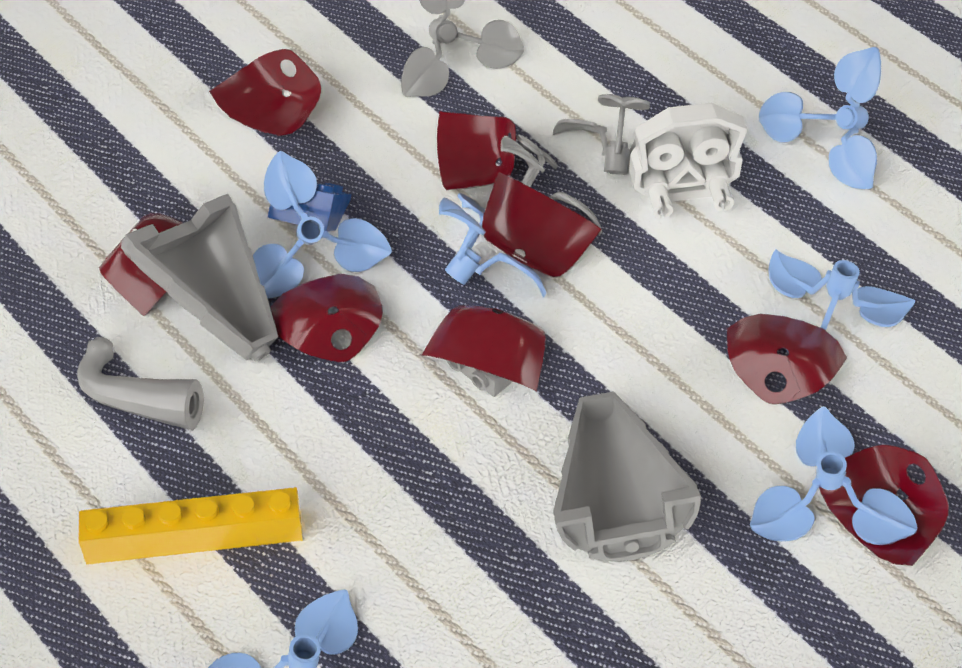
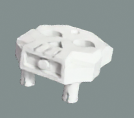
M714 103L668 107L635 128L636 147L630 154L629 173L634 190L650 199L655 217L661 218L660 208L664 218L671 215L673 212L672 201L712 197L716 210L722 211L720 201L723 203L724 210H728L733 206L734 199L731 196L728 185L740 177L742 165L740 148L747 132L743 116Z

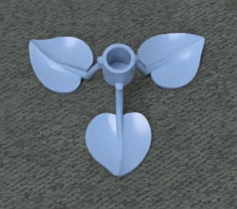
M871 47L852 52L838 62L834 73L835 84L840 91L847 93L846 100L850 105L842 106L836 114L802 113L803 100L799 95L792 92H780L766 100L759 112V121L766 133L778 142H790L797 138L802 131L801 119L836 120L840 128L849 129L841 138L842 145H837L830 150L829 167L839 181L858 189L873 188V178L877 165V153L871 140L864 136L852 135L858 133V129L864 128L868 123V112L864 107L860 106V103H866L871 100L878 90L881 78L879 49Z
M279 151L268 165L264 179V193L270 205L277 210H286L293 205L294 210L301 218L296 229L299 240L288 254L278 244L263 245L253 254L259 281L265 288L267 298L279 297L299 285L303 278L304 267L300 261L292 257L303 244L313 245L321 237L337 243L334 249V257L342 268L351 272H361L370 269L391 254L392 250L385 236L375 226L365 220L357 218L344 220L338 227V237H335L324 231V226L318 218L308 217L298 203H307L312 199L317 188L316 177L306 164L283 151Z
M462 193L457 195L462 201V208L472 209L479 214L480 223H478L453 201L447 198H443L440 201L439 215L452 216L466 223L469 227L460 250L444 269L450 276L465 285L475 272L481 275L497 261H503L517 267L532 278L543 298L545 297L546 290L537 273L511 256L499 253L481 265L478 263L482 257L472 250V247L479 235L486 233L482 228L485 208Z
M777 249L773 252L769 263V279L773 287L785 296L801 298L806 292L814 295L826 284L828 294L832 299L821 324V328L825 330L837 301L845 299L851 293L853 305L860 307L861 317L880 327H892L900 323L915 303L914 299L884 289L869 286L858 288L860 282L857 280L860 273L859 268L847 260L837 261L832 271L828 270L824 278L821 277L820 272L812 265L786 256Z
M823 406L807 419L796 439V453L801 462L807 466H817L816 478L812 481V486L806 497L801 500L799 493L787 486H774L767 489L761 494L755 504L750 527L755 533L769 540L792 541L806 535L814 524V514L806 505L811 502L817 489L822 487L826 490H836L841 486L845 487L852 504L858 508L852 517L853 528L857 535L868 543L887 545L912 536L917 531V523L908 506L892 492L884 489H870L864 494L862 502L857 499L851 486V479L845 476L847 466L845 457L853 454L854 439L850 431Z
M346 589L335 591L316 599L299 613L295 622L296 637L290 643L288 655L281 656L280 662L274 668H284L285 666H289V668H317L320 651L329 655L340 654L354 644L358 633V624ZM230 653L215 660L208 668H261V666L248 654Z

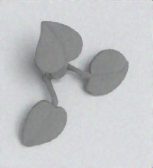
M419 0L421 6L427 12L436 15L444 11L445 13L439 15L429 25V35L433 39L432 43L435 44L436 55L432 49L421 47L413 51L408 57L401 79L402 94L406 97H426L436 95L445 88L449 78V69L446 63L440 61L442 57L440 43H451L456 37L480 44L476 57L486 67L498 69L515 63L524 52V46L517 30L509 22L493 20L483 27L481 38L458 32L456 25L452 21L446 20L451 13L450 9L461 7L465 0Z
M613 94L599 95L598 102L601 105L620 107L616 141H610V146H608L606 137L607 127L597 125L595 122L579 119H562L557 122L553 129V135L571 130L599 133L603 147L602 156H605L604 172L627 175L630 154L636 147V142L634 139L631 148L628 149V143L622 141L625 108L648 110L650 102L636 97L622 98Z
M518 134L516 138L520 142L519 145L507 136L502 138L501 152L505 151L516 154L525 159L529 166L521 183L531 187L538 173L545 171L543 168L545 161L554 169H557V163L529 139ZM529 152L536 154L537 157H538V160H537L532 154H530ZM560 191L549 197L553 200H561L578 207L590 217L595 225L601 228L594 213L574 197Z

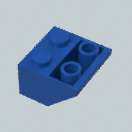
M317 183L312 199L307 203L298 204L308 217H316L322 222L324 231H336L352 194L342 192L343 186ZM272 205L269 207L267 218L299 225L301 218L294 210L293 205L286 210H277Z

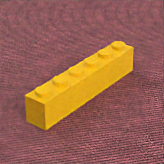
M297 487L79 511V544L86 565L303 541Z

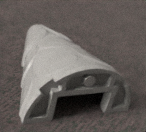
M229 194L203 203L190 221L158 233L154 225L151 224L125 235L121 243V249L125 255L148 277L168 292L174 301L199 319L202 327L245 360L253 358L256 362L271 352L269 346L278 338L265 288L260 284L251 248L248 247L236 205L232 202Z
M614 391L580 397L568 435L569 447L561 470L562 479L553 509L554 520L560 537L574 551L577 549L588 552L589 558L601 561H630L662 551L676 542L675 536L683 528L689 530L694 523L701 504V495L697 489V484L669 455V451L646 429V424Z

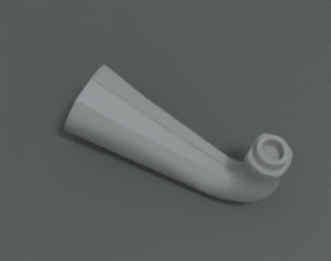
M96 337L88 342L86 353L78 366L77 378L81 390L90 398L109 407L192 431L197 427L204 405L202 385L197 379H153L102 374L103 366L113 359V343L104 337Z

